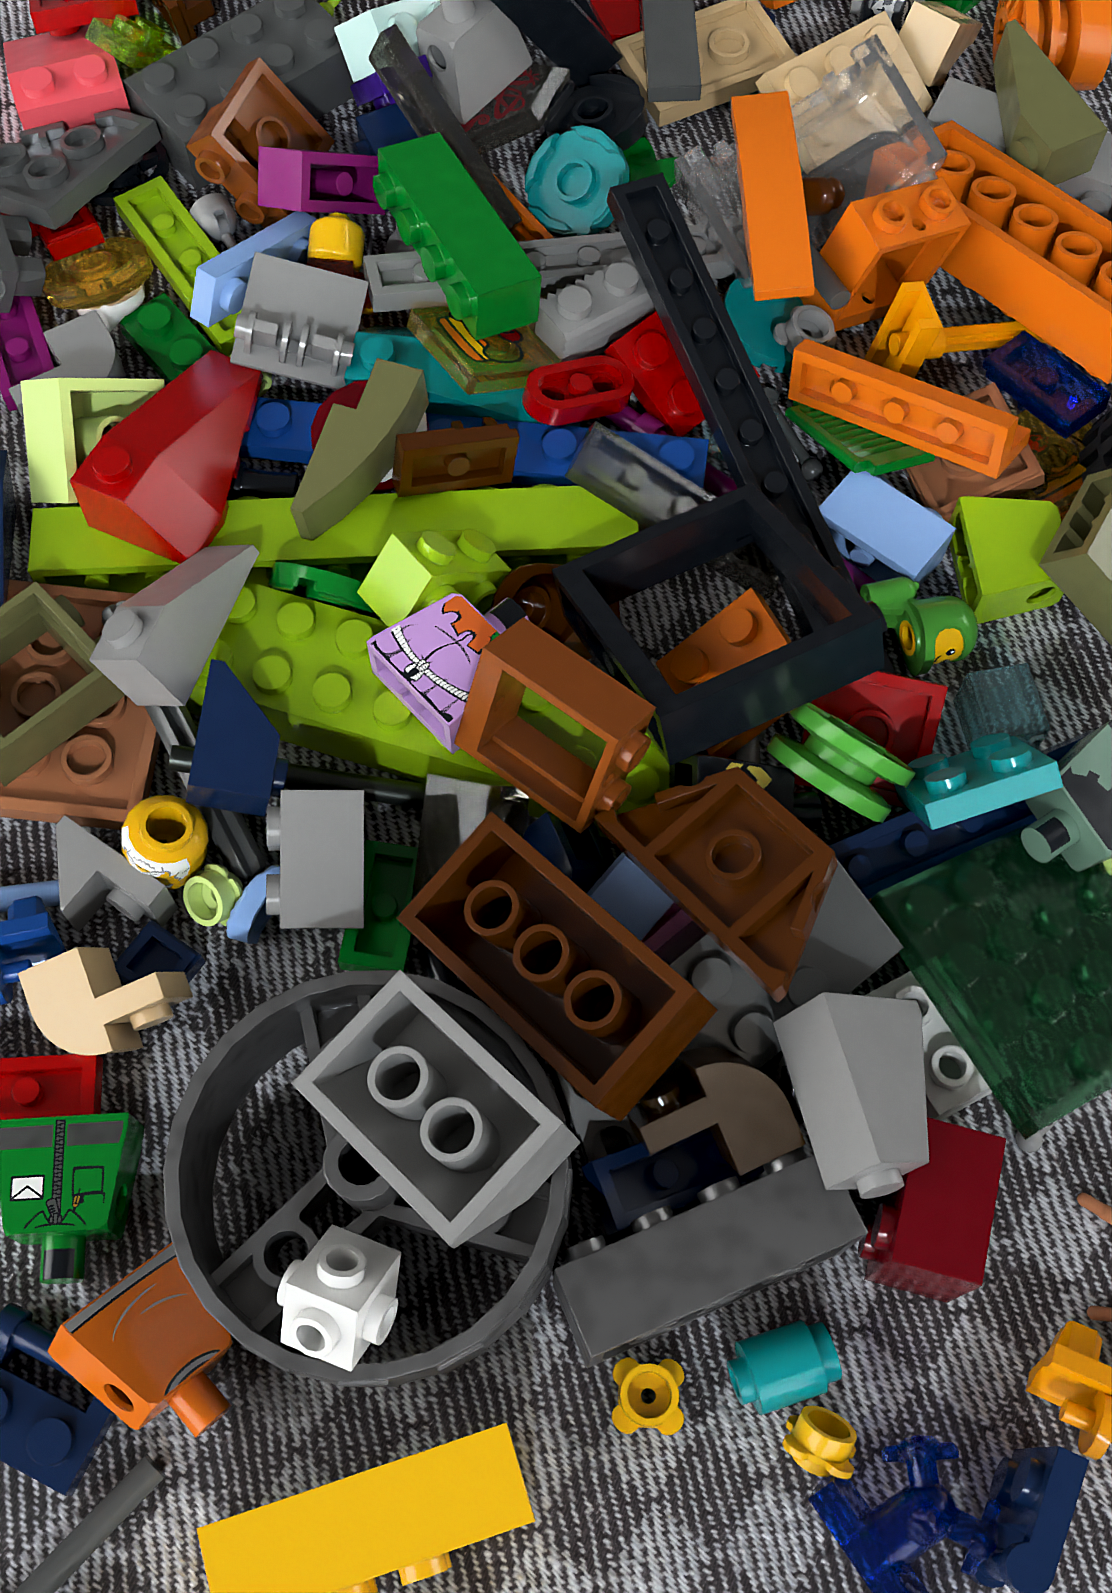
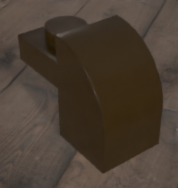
M714 1047L694 1048L681 1052L678 1057L688 1080L679 1083L678 1080H667L653 1085L639 1100L640 1103L636 1104L626 1115L635 1137L650 1155L709 1127L721 1157L740 1176L806 1144L790 1104L779 1086L743 1057L731 1051Z

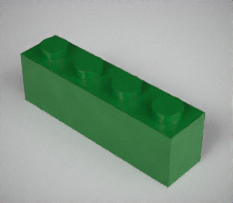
M440 132L378 148V174L373 176V189L376 200L383 210H389L397 222L398 231L403 242L407 246L412 245L420 255L424 272L429 281H437L442 288L452 316L456 320L462 319L476 341L538 322L541 274Z

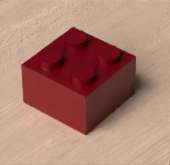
M927 1117L929 1163L902 1175L905 1185L901 1189L880 1196L876 1216L867 1215L864 1225L868 1233L859 1240L858 1257L868 1260L864 1280L948 1303L982 1286L1006 1138Z

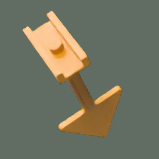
M924 281L903 282L864 360L915 378L924 360L940 358L944 353L1043 344L1045 342L1018 321L943 327Z

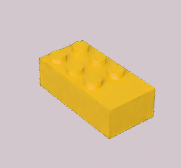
M504 1423L196 1529L210 1593H379L375 1577L398 1570L402 1586L431 1577L452 1567L449 1551L535 1522L536 1519L508 1424Z

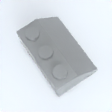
M401 970L389 980L291 1083L452 1248L458 1247L528 1201L581 1143L558 1117Z

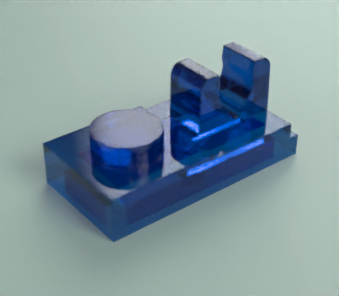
M1025 330L983 360L982 368L986 370L985 377L996 383L1001 394L1008 393L1018 401L1017 409L1021 412H1030L1064 439L1070 437L1107 408L1111 395L1108 390Z

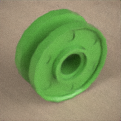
M810 702L789 711L792 717L810 733L809 736L802 743L793 738L775 733L766 746L767 751L791 771L838 802L875 822L883 823L892 809L871 785L879 777L890 783L907 787L916 772L858 729Z

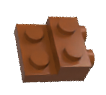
M258 57L245 66L223 102L210 108L189 140L186 148L197 158L195 160V168L198 173L211 183L222 184L237 199L235 202L237 213L244 220L252 224H261L265 228L290 215L293 211L258 206V146L329 151L335 141L266 63Z

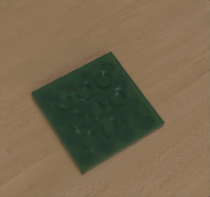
M1030 824L1021 826L878 892L869 901L904 947L898 953L1025 1140L1112 1089V876L1105 869L1103 862L1078 872L1069 866L1062 854H1059L1047 863L1035 860L1026 851L1021 840L1022 830Z

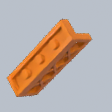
M806 338L793 350L788 399L994 479H997L1028 444L1031 429L1018 425V416Z

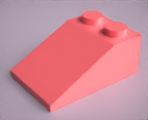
M100 22L82 25L77 32L67 36L56 37L48 32L3 43L7 76L17 113L24 130L63 121L66 131L74 127L96 124L95 113L112 109L131 113L105 26H102Z

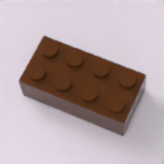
M492 811L397 917L415 937L595 1108L620 1122L718 1011L696 988Z

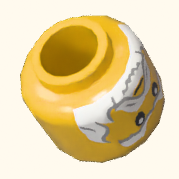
M155 795L140 801L128 812L121 828V855L138 871L151 875L164 884L168 890H174L184 886L203 867L209 842L208 825L201 811L193 804H187L186 799L174 795Z

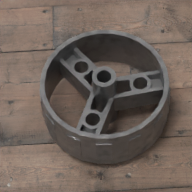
M396 970L346 971L302 982L259 1004L220 1038L193 1074L172 1120L163 1167L166 1223L179 1266L205 1310L240 1344L244 1345L246 1350L287 1373L332 1383L337 1386L399 1387V1385L442 1373L447 1374L488 1351V1348L523 1315L527 1314L552 1275V1268L569 1225L573 1187V1169L570 1155L552 1173L551 1184L544 1182L528 1201L461 1244L526 1263L507 1294L471 1328L430 1351L386 1363L356 1364L351 1372L324 1360L310 1357L298 1349L281 1343V1338L276 1335L282 1328L284 1307L277 1303V1293L283 1278L277 1267V1257L284 1244L298 1238L306 1241L308 1252L310 1253L322 1238L320 1234L312 1229L311 1223L336 1193L360 1214V1216L344 1228L345 1230L372 1240L384 1227L398 1226L442 1239L381 1175L370 1183L372 1178L379 1173L320 1114L327 1145L323 1154V1168L254 1232L228 1259L223 1260L215 1234L213 1184L220 1147L236 1110L260 1077L292 1049L306 1043L309 1062L311 1063L398 972ZM403 972L472 1038L507 1067L522 1085L566 1125L565 1116L549 1075L546 1076L544 1069L523 1039L503 1019L482 1001L440 980Z

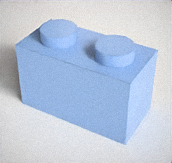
M850 471L819 506L840 555L877 582L905 576L912 581H917L920 587L943 560L956 530L937 511L929 507H923L895 489L893 484L886 478L879 475L872 476L867 471L859 473Z

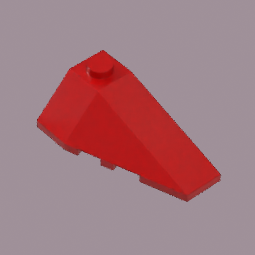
M210 350L104 434L70 479L88 526L179 564L203 548L209 547L225 524L229 508L227 497L232 478H237L241 463L239 451L244 433L250 429L263 379L262 371L230 363L231 357Z

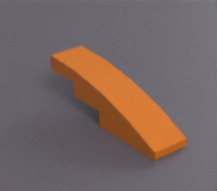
M788 91L731 97V119L737 150V175L743 206V231L754 300L763 301L814 295L815 285L809 229Z

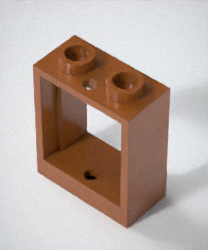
M523 617L483 647L454 744L581 834L595 821L594 816L601 810L609 811L614 807L617 812L627 799L632 786L625 780L628 773L640 763L649 749L651 738L645 735V732L656 707ZM526 687L607 742L596 770L517 716Z

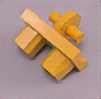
M1068 1321L1055 1335L1048 1352L1029 1372L1025 1391L1060 1406L1059 1420L1080 1429L1078 1439L1079 1452L1094 1460H1098L1105 1454L1110 1443H1112V1367L1099 1362L1103 1339L1099 1336L1098 1331L1078 1322Z

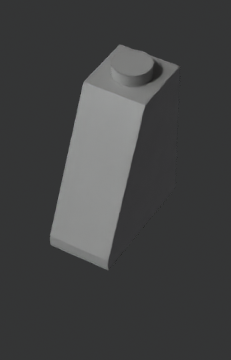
M823 992L773 1022L825 1189H858L862 1199L884 1196L901 1189L905 1185L902 1175L929 1163L922 1013L916 1000Z

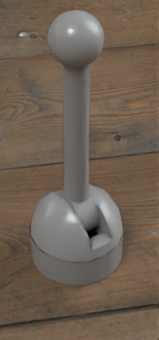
M209 193L199 198L192 205L189 213L212 243L223 241L227 249L237 245L233 235L237 229L238 220L227 198L221 193Z

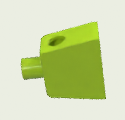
M974 496L959 497L948 522L956 528L949 546L961 598L974 611L977 623L981 624L1049 607L1059 602L1064 593L1039 566L1041 559L1062 523L1058 507L1051 501Z

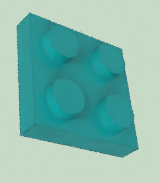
M995 733L980 737L970 743L971 750L948 758L943 753L917 758L908 764L916 772L909 785L904 787L894 784L898 800L931 830L1063 787L1057 761L1017 737H1009L1007 733Z

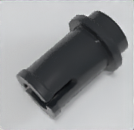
M241 462L237 478H232L227 500H235L243 496H254L260 499L293 498L296 496L299 488L298 473L292 472L290 474L248 469L246 462Z

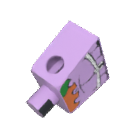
M451 593L366 641L372 672L451 754H454L460 749V747L454 744L483 647L524 617L527 620L529 618L520 605L509 597L505 598L485 615H482L462 594Z

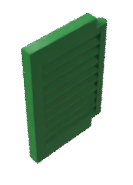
M793 401L792 407L787 408L785 411V416L854 473L867 471L872 476H877L935 460V455L796 401Z

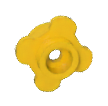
M631 1357L621 1359L615 1365L612 1372L613 1380L618 1385V1405L614 1408L611 1415L614 1426L624 1434H632L638 1428H657L661 1434L666 1436L678 1432L684 1423V1414L678 1407V1387L684 1381L682 1367L672 1359H664L658 1365L651 1363L639 1364ZM644 1389H651L655 1394V1399L650 1404L643 1402L641 1399V1393Z
M805 1406L799 1416L791 1415L788 1417L785 1425L791 1433L785 1435L782 1446L792 1455L800 1467L820 1477H830L832 1475L840 1479H850L855 1468L849 1462V1459H852L856 1452L854 1445L857 1440V1433L848 1421L840 1415L819 1406Z

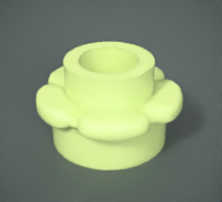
M210 863L204 866V870H199L194 877L185 883L183 900L188 913L197 923L203 926H213L221 923L226 926L230 912L242 896L244 888L239 878L232 872H229L227 868L220 864Z

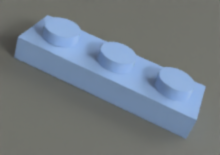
M295 211L199 265L196 269L190 317L209 328L230 314L238 313L243 306L255 252L310 266L307 260L310 227L317 219L306 212Z

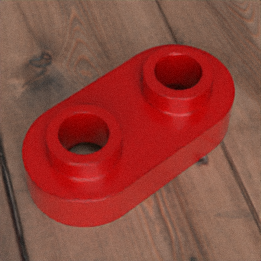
M604 355L540 366L534 369L527 378L522 395V403L526 412L543 424L552 426L571 424L613 415L624 410L633 391L635 380L631 370L621 361Z

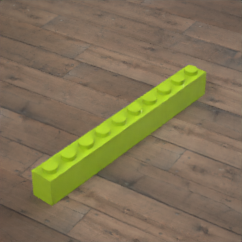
M600 481L591 485L579 486L538 484L531 488L508 489L482 486L473 490L444 491L407 497H398L397 493L379 494L371 492L341 521L313 541L301 538L290 509L295 497L260 499L254 496H243L235 500H227L229 508L225 524L209 547L253 544L260 553L246 581L269 588L271 586L268 585L275 562H289L310 566L363 582L391 534L398 532L473 529L484 534L493 542L496 548L495 553L507 564L511 571L519 566L533 563L563 565L639 532L635 484H615L609 481ZM61 504L54 508H33L28 573L33 582L137 594L180 565L177 562L88 526L80 505Z

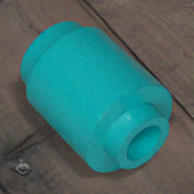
M798 1320L736 1341L735 1351L737 1358L727 1361L729 1377L738 1401L741 1405L752 1402L760 1416L828 1392V1384L842 1379V1370L836 1348L827 1328L821 1321L806 1325L802 1320Z

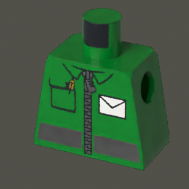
M129 1112L0 1120V1208L2 1227L6 1237L20 1244H42L40 1283L73 1284L83 1282L85 1279L86 1241L122 1238L144 1139V1126Z

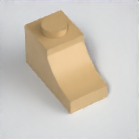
M914 1L899 32V37L924 85L934 87L943 84L959 56L968 46L974 43L983 23L940 1Z

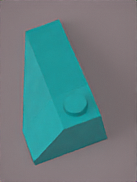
M375 325L357 331L353 342L355 346L350 367L347 366L344 376L346 385L354 381L368 380L376 359L379 358L423 370L429 400L425 413L476 418L492 417L497 420L543 424L532 418L526 412L522 403V395L527 378L534 370L517 362L473 361L447 335L431 329ZM485 351L486 355H488L492 359L499 361H512L504 357L498 356L496 354H493L491 352ZM582 421L561 426L582 427Z

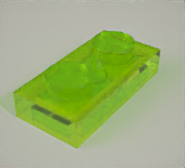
M116 14L114 19L93 17L85 35L86 39L130 68H145L177 50V48L163 40L166 32L162 28L140 16H137L135 21L120 14Z

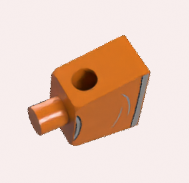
M172 1242L63 1322L47 1350L50 1356L124 1423L135 1430L144 1427L170 1405L194 1437L197 1438L216 1423L232 1406L206 1375L220 1362L231 1347V1334L203 1307L179 1266Z

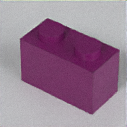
M258 146V206L299 212L385 215V210L379 206L373 189V176L378 174V156Z

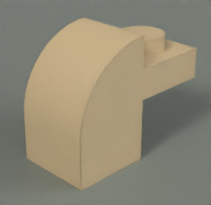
M76 947L17 973L30 1012L40 1031L59 1048L78 1055H102L143 1048L138 1030H143L171 1019L174 1016L171 1006L193 997L185 972H154L122 986L109 948Z

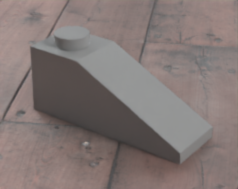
M253 544L203 548L117 606L113 615L104 624L102 636L89 661L137 706H185L260 552Z

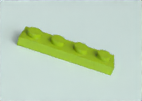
M160 175L113 199L119 216L191 312L196 269L199 265L220 253ZM238 313L230 314L209 328L198 322L218 351L226 356H230L233 351L235 342L234 329Z

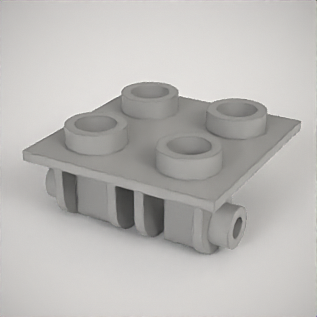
M255 252L241 314L238 313L235 323V342L230 363L335 390L346 386L344 376L347 366L350 367L355 346L353 342L355 334L359 330L369 282Z

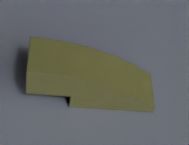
M377 358L357 409L333 403L290 508L301 538L313 541L341 521L371 494L393 468L396 434L416 432L429 404L423 370Z

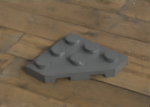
M112 109L95 113L96 124L82 125L66 131L63 121L20 131L21 142L0 145V212L10 216L27 217L29 222L53 230L67 224L79 209L95 196L105 192L113 180L130 166L140 162L144 154L162 140L156 121L119 109Z

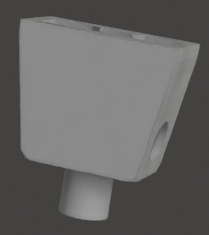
M440 0L441 4L421 20L416 29L419 55H426L433 76L424 80L428 106L462 124H466L533 63L518 27L491 0Z

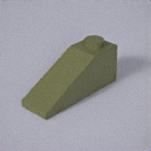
M1014 19L1007 22L993 63L1006 155L1054 186L1091 171L1108 128L1017 20Z

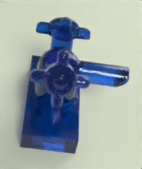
M914 1435L902 1439L898 1445L885 1446L882 1449L883 1462L906 1463L909 1485L873 1509L868 1506L850 1479H840L833 1475L820 1481L808 1498L872 1593H929L910 1564L944 1538H948L968 1549L960 1571L970 1576L976 1574L980 1563L987 1561L990 1553L996 1549L999 1532L997 1519L1001 1511L999 1503L988 1498L980 1519L957 1508L951 1493L940 1484L937 1460L959 1458L958 1447L953 1442L940 1443L932 1436Z

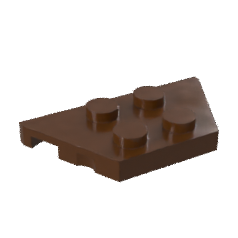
M738 766L706 776L702 782L693 786L679 785L654 793L655 803L618 815L615 808L612 807L609 811L604 809L594 816L599 829L777 1003L786 996L838 865L833 849Z

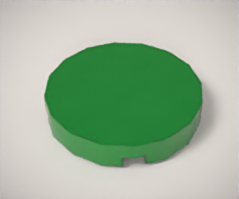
M275 562L273 564L268 585L271 586L270 588L348 611H352V607L359 609V614L381 620L357 593L363 582L310 566L289 562Z

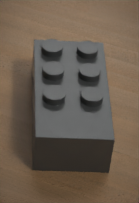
M838 860L834 876L788 992L778 1003L693 920L654 951L656 955L718 1009L683 1051L702 1047L720 1048L743 1057L760 1069L782 1051L773 1022L823 992L849 994L904 948ZM679 1057L672 1062L653 1085L667 1080H678L679 1083L688 1080Z

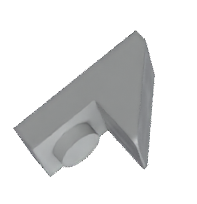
M64 815L56 824L60 909L76 931H80L106 900L134 922H137L145 915L161 927L177 911L179 907L164 884L151 875L141 873L129 864L124 856Z

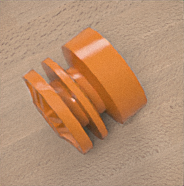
M1112 0L998 1L993 30V63L1006 23L1016 19L1076 91L1095 90L1104 78L1112 53Z

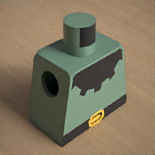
M1112 720L1079 740L1057 762L1063 783L1062 788L1025 799L1026 804L1037 820L1022 830L1021 840L1026 851L1035 860L1047 863L1059 854H1062L1069 866L1080 872L1112 858Z

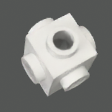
M332 1224L303 1261L295 1259L283 1275L277 1293V1303L284 1306L280 1342L298 1349L310 1357L319 1358L351 1372L371 1343L379 1346L384 1342L394 1323L398 1309V1300L395 1297L401 1251Z

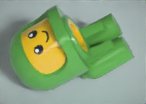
M905 576L862 585L860 596L866 602L873 601L876 603L884 615L887 628H895L903 659L913 676L926 674L933 664L964 660L973 651L978 639V623L974 611L964 600L949 595L916 599L919 583Z

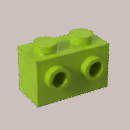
M473 529L398 532L391 534L357 593L388 627L451 593L462 594L484 615L490 610L497 588L505 576L511 572V569L495 553L496 548L493 542L484 534Z

